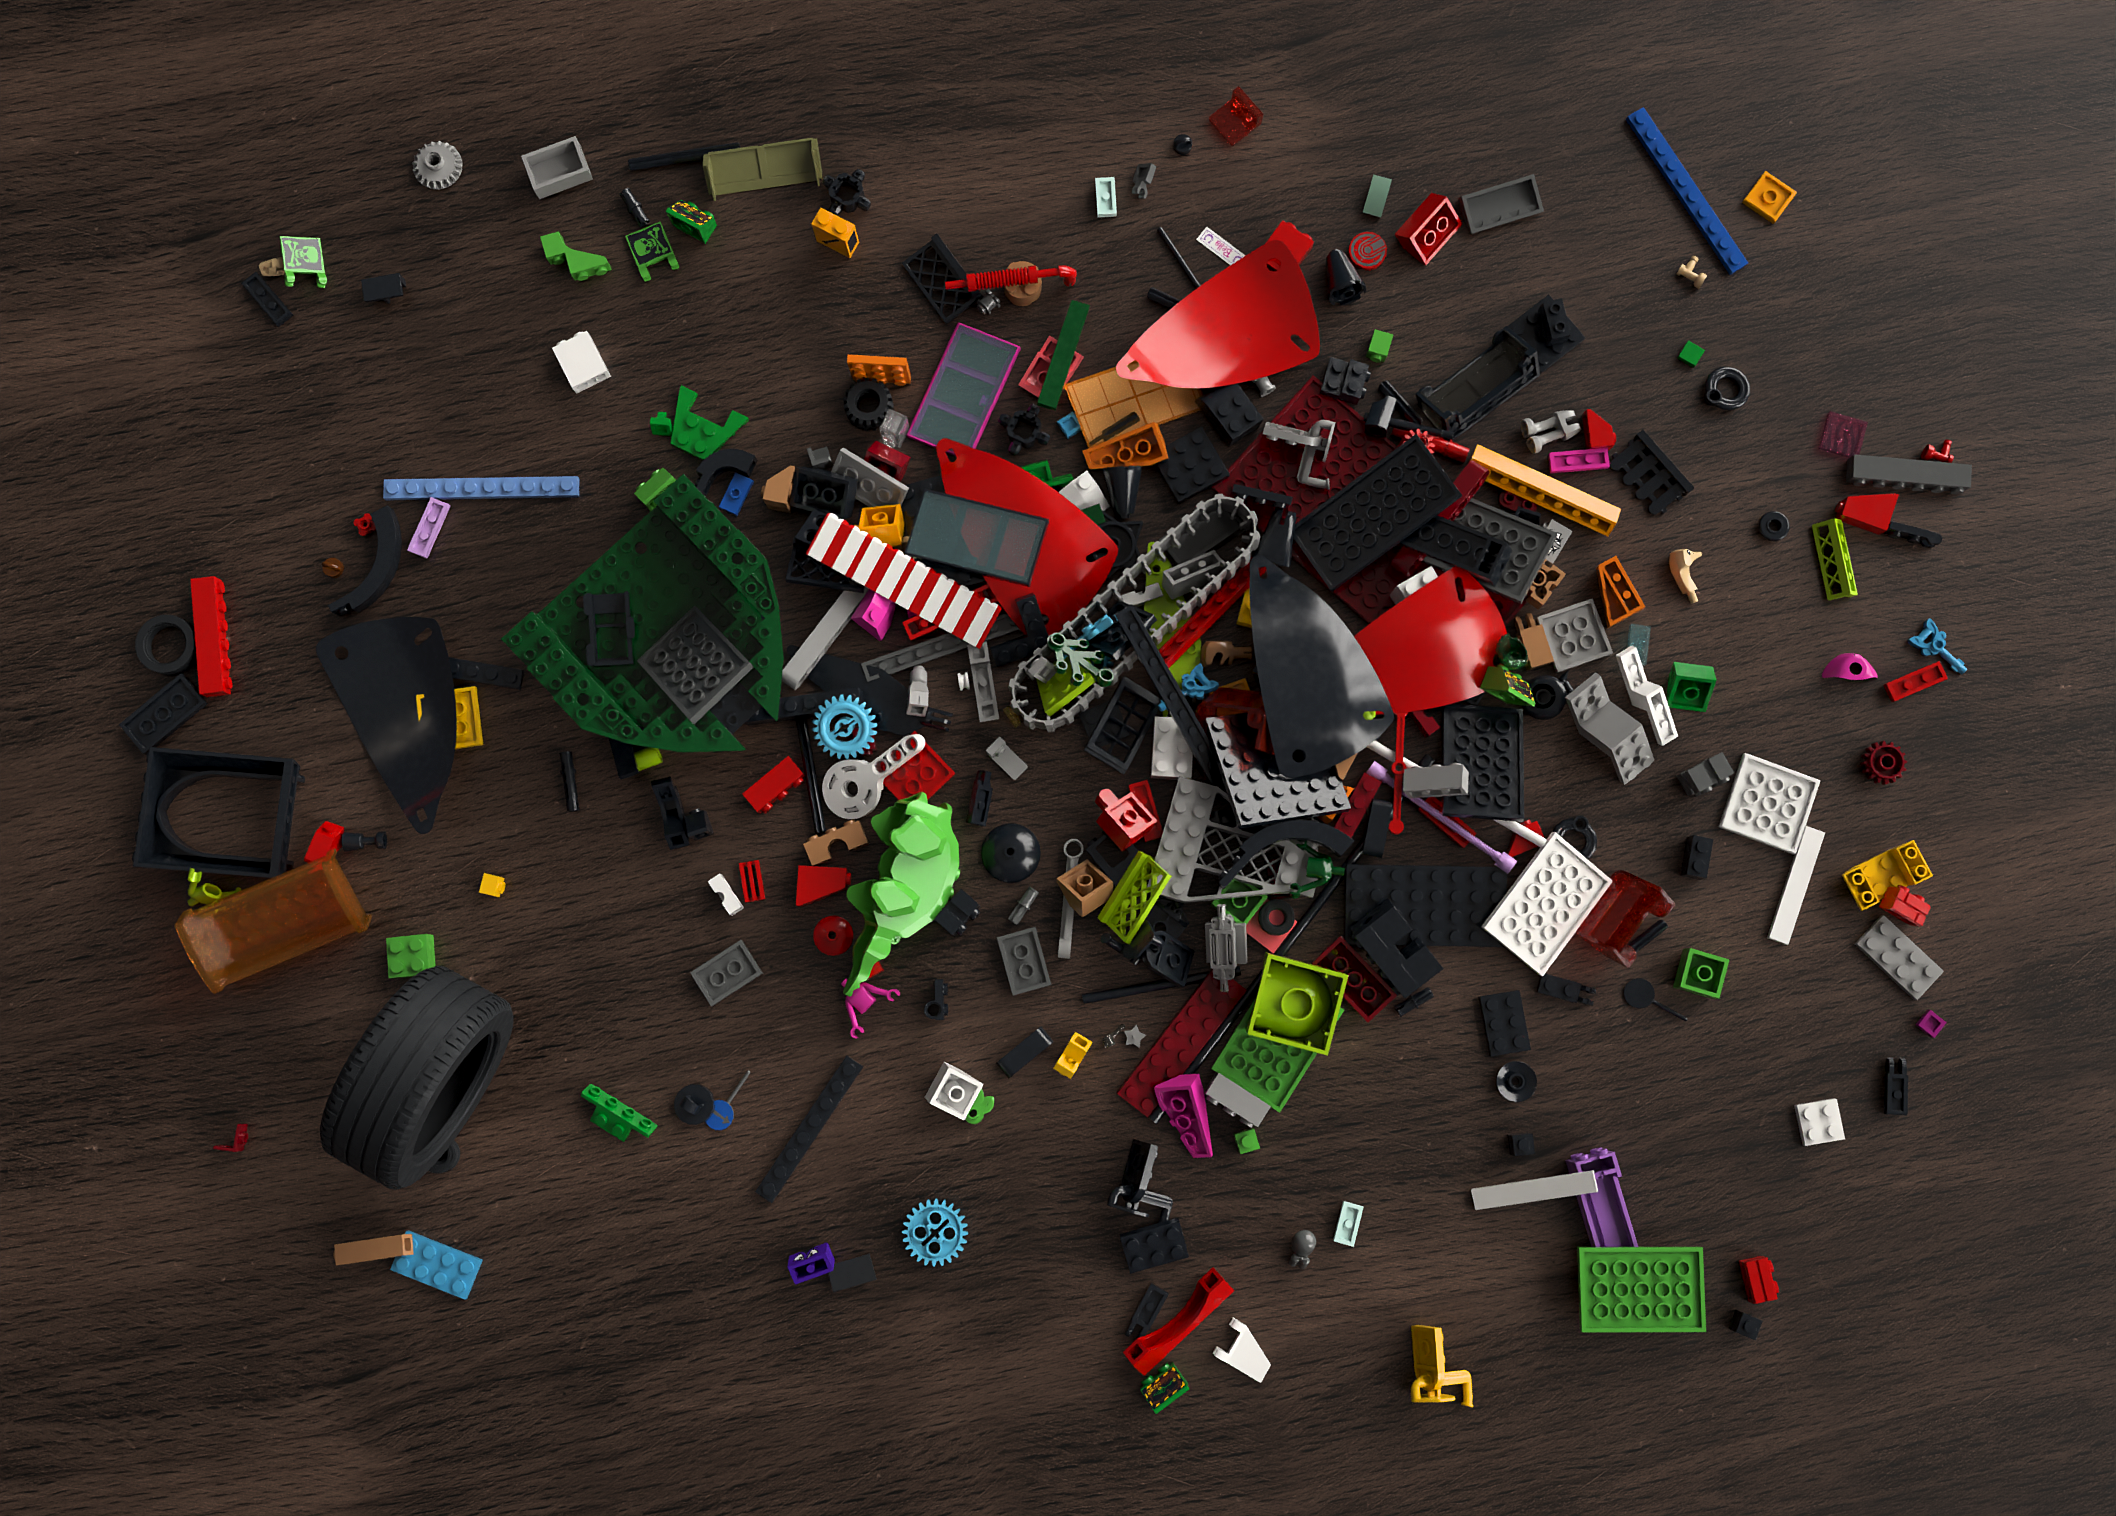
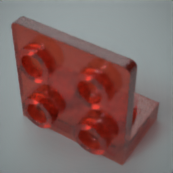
M1239 86L1233 90L1232 99L1209 116V121L1231 146L1237 144L1261 125L1263 113Z

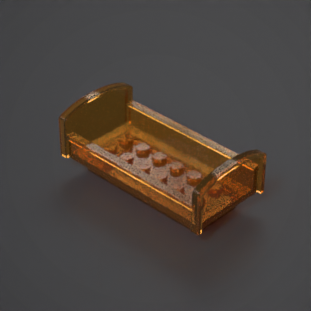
M336 849L328 851L324 857L193 911L190 908L183 911L175 924L176 931L192 964L213 994L222 991L230 983L357 931L360 934L367 931L372 916L371 914L366 915L335 858Z

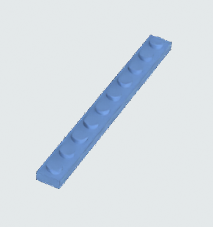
M579 477L384 479L383 498L385 500H430L431 497L434 499L579 497Z

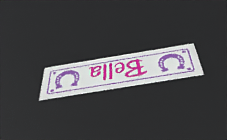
M1208 227L1196 239L1229 265L1245 256Z

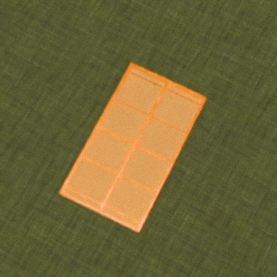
M1134 360L1127 367L1132 372L1139 367V363ZM1116 367L1064 384L1088 448L1152 422L1160 425L1201 411L1195 403V400L1203 395L1200 388H1178L1149 381L1124 379L1117 374ZM1132 415H1138L1136 419L1132 420L1131 422L1127 423L1126 425L1122 426L1121 428L1117 429L1111 434L1103 436L1108 430L1112 429L1113 427L1128 419Z

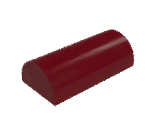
M1342 936L1333 941L1312 962L1313 965L1348 975L1343 997L1367 1022L1372 1020L1397 996Z

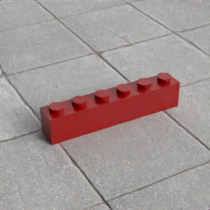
M215 576L190 579L199 694L205 697L231 694L232 680L229 677L231 662L227 653L229 641L226 639L228 624L224 612H226V603L223 600V593L225 592L224 583Z

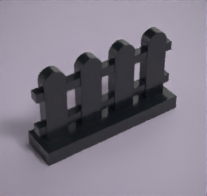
M1641 430L1634 437L1636 439L1635 442L1631 439L1627 443L1629 445L1628 448L1619 455L1617 453L1612 455L1614 459L1610 462V468L1613 471H1618L1622 468L1627 473L1622 479L1625 485L1630 486L1634 482L1637 484L1639 489L1636 491L1635 496L1638 500H1644L1647 497L1651 500L1652 504L1648 507L1650 514L1656 515L1659 512L1664 514L1667 512L1666 506L1675 499L1680 501L1683 498L1681 494L1683 493L1686 496L1694 489V486L1648 434ZM1644 449L1649 454L1648 456L1643 453ZM1638 455L1642 461L1631 470L1627 463ZM1656 464L1660 466V468L1662 469L1661 471H1659L1658 468L1655 466ZM1651 470L1655 476L1644 484L1639 478ZM1668 479H1671L1675 484L1672 485ZM1664 484L1668 490L1657 499L1652 493Z

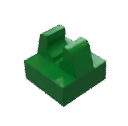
M658 412L657 418L651 417L650 426L653 435L672 436L673 427L671 420L666 418L667 412Z

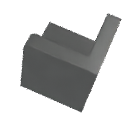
M827 446L812 451L811 447L807 448L813 468L823 470L833 467Z

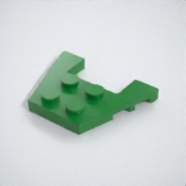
M681 385L671 445L704 460L722 448L724 443L749 421V418L732 410L724 427L690 412L698 394Z

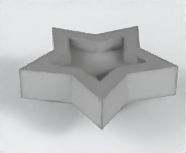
M1137 1025L1130 1031H1124L1127 1036L1126 1045L1134 1044L1140 1048V1040L1146 1035L1139 1032Z

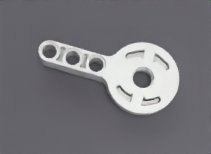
M920 734L905 736L871 763L865 760L848 759L837 762L830 767L822 784L823 797L829 809L845 819H857L871 813L880 800L881 790H884V778L924 749L925 739ZM912 739L916 742L915 748L911 746ZM897 750L901 753L900 760L896 757ZM882 761L886 765L885 771H883L881 768ZM851 781L855 782L858 787L856 796H852L848 792L847 787Z

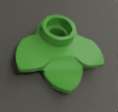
M981 1088L965 1120L970 1124L981 1122L984 1114L989 1113L993 1109L994 1097H984ZM972 1110L977 1111V1115L975 1117L970 1116V1112Z

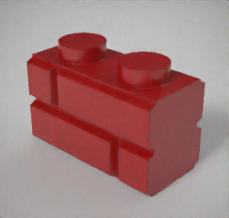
M1902 885L1887 887L1884 894L1885 897L1882 899L1879 907L1910 926H1923L1926 919L1925 916L1928 915L1931 908L1929 904L1924 902L1925 898L1917 894H1910V889Z
M1764 1256L1739 1260L1748 1302L1758 1304L1777 1300L1776 1293H1779V1287L1777 1282L1773 1281L1772 1273L1774 1272V1267L1771 1260Z

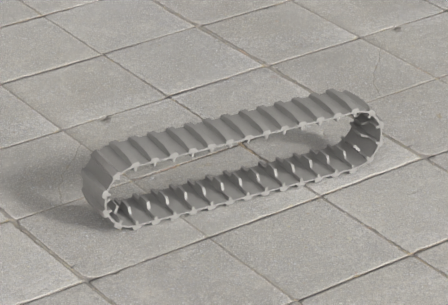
M1215 494L1214 498L1206 502L1200 501L1195 506L1193 513L1190 515L1186 514L1181 518L1180 524L1175 529L1171 527L1166 532L1163 540L1160 542L1156 541L1146 555L1141 554L1136 559V564L1133 567H1127L1121 573L1122 577L1116 582H1110L1107 585V590L1102 595L1097 594L1092 599V604L1086 609L1084 607L1077 612L1078 616L1072 622L1067 621L1063 625V630L1059 633L1064 635L1066 639L1069 637L1074 640L1078 639L1074 632L1083 624L1087 626L1091 623L1093 625L1089 619L1098 611L1107 614L1108 611L1104 605L1112 598L1118 599L1121 602L1122 596L1119 592L1127 585L1135 589L1137 583L1133 579L1141 572L1151 575V569L1148 566L1155 559L1165 562L1166 557L1163 552L1170 546L1177 549L1181 548L1178 539L1184 533L1194 536L1195 530L1192 526L1199 520L1208 523L1210 517L1207 514L1216 511L1218 517H1221V511H1228L1232 513L1231 520L1236 519L1238 515L1244 520L1239 525L1240 530L1245 528L1246 531L1250 529L1251 532L1249 536L1242 535L1241 542L1248 543V548L1245 550L1243 547L1241 549L1236 547L1234 552L1238 557L1231 564L1229 561L1221 560L1220 566L1224 570L1215 577L1207 573L1205 578L1209 583L1202 590L1196 589L1194 586L1191 587L1194 597L1189 602H1181L1178 599L1176 605L1180 610L1172 617L1169 614L1163 613L1161 617L1165 623L1158 630L1155 628L1147 630L1157 646L1162 642V637L1167 632L1172 633L1177 628V623L1180 620H1186L1196 606L1200 607L1203 605L1210 593L1215 594L1221 588L1222 582L1225 580L1229 581L1235 576V572L1239 567L1243 568L1250 562V554L1258 548L1260 534L1256 531L1258 518L1255 511H1250L1243 504L1244 500L1238 496L1234 499L1224 497L1223 494ZM1046 644L1042 649L1038 647L1033 652L1034 656L1027 662L1023 661L1018 665L1019 670L1015 677L1010 679L1008 688L1013 696V699L1010 701L1013 713L1021 715L1026 727L1030 729L1035 727L1046 729L1049 733L1055 732L1056 728L1065 724L1069 726L1074 721L1075 715L1080 711L1084 712L1089 708L1088 704L1094 698L1099 699L1104 694L1103 690L1106 687L1093 683L1091 685L1092 689L1084 697L1080 695L1075 697L1078 702L1068 711L1065 708L1059 709L1063 715L1051 720V716L1047 715V720L1035 719L1038 714L1036 709L1032 713L1030 712L1029 715L1025 714L1022 710H1024L1023 707L1027 706L1029 702L1027 699L1024 701L1017 700V693L1027 692V687L1020 685L1025 677L1030 678L1032 681L1034 680V677L1028 671L1031 668L1032 662L1041 656L1047 658L1053 652ZM1135 651L1128 657L1123 655L1119 658L1121 663L1111 670L1114 674L1111 686L1118 681V677L1123 672L1127 673L1133 668V663L1138 659Z

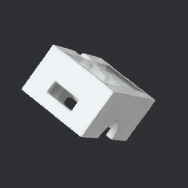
M1155 583L1145 587L1144 593L1142 591L1138 593L1132 591L1121 596L1122 602L1139 607L1147 601L1162 597L1163 594L1159 583Z
M718 874L708 881L714 892L719 894L723 901L722 904L729 915L733 916L744 908L722 874Z

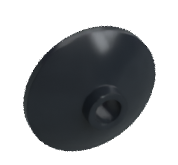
M1512 1061L1500 1068L1496 1077V1085L1500 1094L1507 1100L1522 1102L1534 1094L1537 1087V1078L1529 1065L1520 1061ZM1515 1077L1518 1079L1517 1085L1512 1084V1079Z

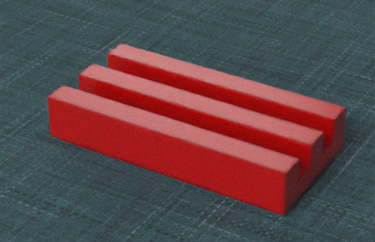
M759 860L739 863L745 903L764 900L765 892ZM753 865L756 868L760 896L756 895L752 871ZM744 867L748 868L752 898H749Z

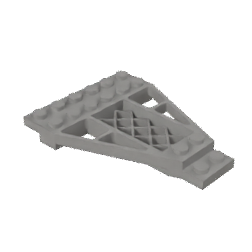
M1179 776L1155 858V862L1172 876L1160 896L1185 904L1189 902L1279 893L1287 894L1297 892V890L1290 888L1293 883L1302 886L1318 880L1306 877L1308 858L1314 856L1304 854V851L1292 842L1284 840L1271 844L1265 850L1261 849L1259 853L1249 860L1254 872L1244 876L1241 870L1239 872L1240 875H1236L1233 878L1235 881L1263 888L1262 890L1221 894L1222 888L1219 886L1217 895L1188 897L1195 870L1219 876L1225 870L1220 861L1229 856L1233 861L1235 859L1233 854L1240 851L1237 848L1231 852L1226 842L1236 837L1241 846L1242 842L1239 837L1248 839L1254 834L1242 831L1238 828V825L1231 828L1211 822L1209 818L1216 795L1219 794L1230 802L1227 793L1217 786ZM1266 824V825H1260V826H1262L1263 828H1266V827H1268L1269 825ZM1207 828L1213 829L1205 834ZM1219 831L1231 834L1232 836L1223 839ZM1216 832L1221 842L1211 846L1206 837ZM1204 839L1209 848L1200 853ZM1223 844L1228 854L1218 859L1213 849ZM1274 848L1280 858L1270 863L1264 853ZM1278 848L1284 849L1283 855H1281ZM1211 851L1216 860L1206 865L1201 856ZM1262 855L1267 865L1257 870L1252 860ZM1198 858L1201 861L1202 865L1197 863ZM1281 861L1278 873L1276 874L1271 865ZM1218 863L1221 870L1212 868L1211 866ZM1269 867L1274 877L1264 882L1259 872ZM1257 874L1260 881L1251 879L1250 877ZM1163 875L1157 876V884L1160 882ZM1149 879L1147 888L1151 886V879ZM1275 880V884H1274V885L1269 884L1270 882H1272V881ZM1316 888L1301 892L1300 895L1313 898Z

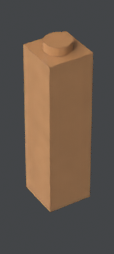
M412 1234L335 1244L333 1256L336 1265H345L413 1255Z

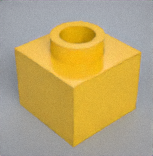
M484 873L479 893L500 897V894H503L505 890V878Z

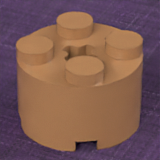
M1026 261L1011 263L1007 269L1008 271L1009 269L1013 270V268L1020 269V267L1024 269V267L1028 268V266L1035 265ZM1038 278V283L1036 284L1028 282V285L1026 283L1020 286L1018 284L1017 286L1010 285V287L1006 285L1004 293L1014 305L1028 306L1040 297L1042 280Z

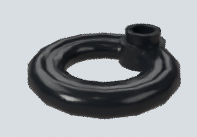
M1723 366L1713 370L1705 382V403L1722 410H1735L1742 407L1750 395V384L1747 377L1740 370L1733 367ZM1730 378L1737 383L1739 392L1735 398L1726 399L1722 397L1721 392L1717 389V383L1720 379Z
M1576 816L1558 823L1552 832H1556L1561 837L1569 830H1575L1584 835L1585 846L1579 853L1589 860L1596 851L1597 837L1587 818ZM1578 820L1582 822V826L1579 828L1576 826Z

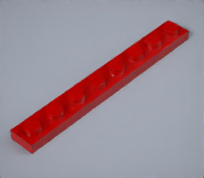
M1250 562L1243 568H1240L1235 573V576L1227 581L1159 649L1168 668L1250 588ZM1266 567L1258 568L1261 577L1267 570Z

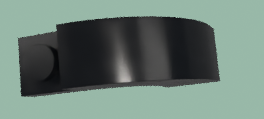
M739 449L717 451L705 458L698 466L696 472L701 476V479H697L695 486L706 497L717 476L724 472L733 471L750 478L758 460L755 455Z
M671 776L651 781V786L663 818L664 836L670 850L690 845L683 805Z

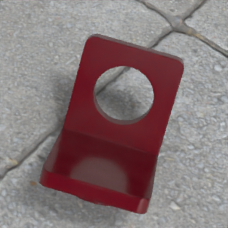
M242 1123L237 1125L233 1146L214 1145L213 1149L232 1152L243 1151L244 1145L248 1140V1124Z

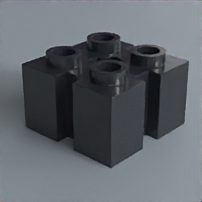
M960 889L948 905L937 915L935 920L954 937L957 934L961 936L967 929L965 924L968 920L974 921L980 914L978 909L981 906Z

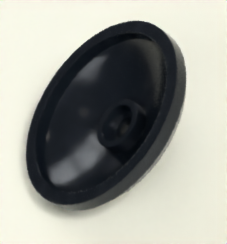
M1014 823L1003 824L994 828L984 839L981 849V858L985 869L995 879L1006 883L1020 882L1032 875L1039 864L1041 856L1040 845L1036 836L1028 828ZM1009 848L1014 850V854L1011 856L1007 854Z

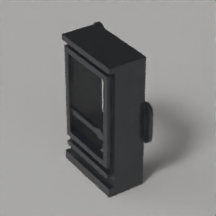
M626 591L618 594H584V613L589 616L590 644L586 646L587 664L592 667L634 665L632 638L635 637L634 618L631 617L630 593ZM626 613V623L596 625L595 614ZM626 626L628 657L598 659L596 628H623Z

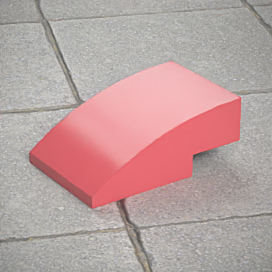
M1050 335L1040 352H1037L1018 384L1038 398L1058 340ZM1076 351L1064 385L1068 383L1084 356Z

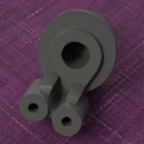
M1300 1230L1292 1238L1291 1247L1294 1254L1289 1259L1290 1266L1295 1267L1298 1265L1300 1269H1305L1309 1264L1308 1255L1313 1252L1316 1246V1238L1311 1231Z

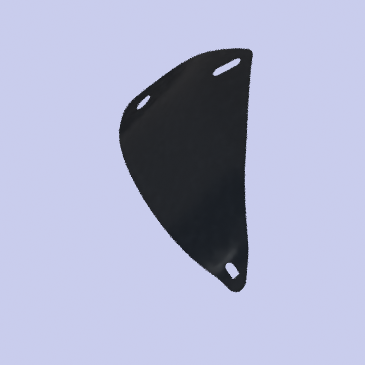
M1262 555L1254 556L1250 561V612L1256 665L1266 719L1280 773L1288 778L1300 777L1339 764L1367 747L1390 726L1394 720V713L1369 659L1350 630L1333 609L1315 592L1283 572ZM1266 567L1268 575L1266 579L1260 578L1258 568ZM1367 711H1382L1385 716L1383 719L1366 720L1363 717V713ZM1297 749H1301L1306 753V758L1302 762H1295L1292 758V753Z
M396 617L363 622L334 632L318 642L316 646L317 656L362 743L392 795L414 829L420 834H426L433 827L439 801L451 772L457 733L454 683L440 626L432 618ZM426 628H430L432 631L431 636L420 645H416L414 642L415 638ZM339 646H344L348 650V657L344 660H339L335 656V650ZM424 694V698H420L422 715L419 720L416 695ZM420 808L424 809L427 819L420 822L417 811Z

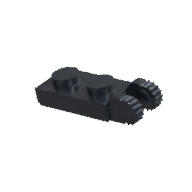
M1893 521L1889 523L1887 531L1884 532L1890 538L1899 539L1901 537L1907 539L1910 543L1920 542L1923 547L1932 548L1942 542V536L1938 533L1936 534V532Z
M1544 974L1540 976L1537 993L1573 1003L1578 1002L1593 1006L1594 1001L1580 998L1579 993L1582 990L1586 993L1596 994L1597 989L1583 986L1581 983Z
M1892 1057L1886 1058L1884 1114L1907 1116L1908 1075L1905 1058H1899L1897 1070L1899 1074H1894V1059Z
M1150 1283L1131 1318L1132 1321L1125 1335L1129 1337L1135 1325L1139 1324L1143 1328L1138 1333L1136 1339L1145 1336L1147 1330H1150L1169 1293Z

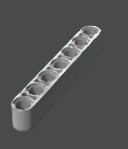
M852 580V581L850 582L852 585H856V586H860V585H861L860 583L856 582L855 580ZM865 586L864 593L843 591L782 670V681L794 690L802 684L851 620L852 615L869 588Z

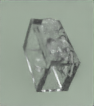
M891 409L888 410L879 429L885 445L892 448L895 446L901 448L910 427L907 416Z

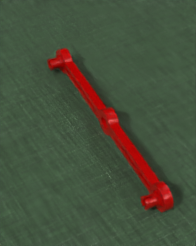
M1408 712L1394 713L1397 717L1395 762L1391 766V771L1394 774L1393 817L1388 828L1395 835L1400 834L1404 829V824L1400 819L1402 775L1404 774V769L1407 768L1403 762L1405 717ZM1399 765L1402 767V770L1397 771L1395 767Z

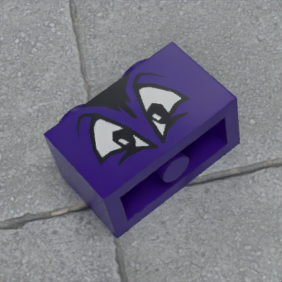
M828 1242L790 1255L787 1267L794 1283L798 1284L833 1271L835 1259Z

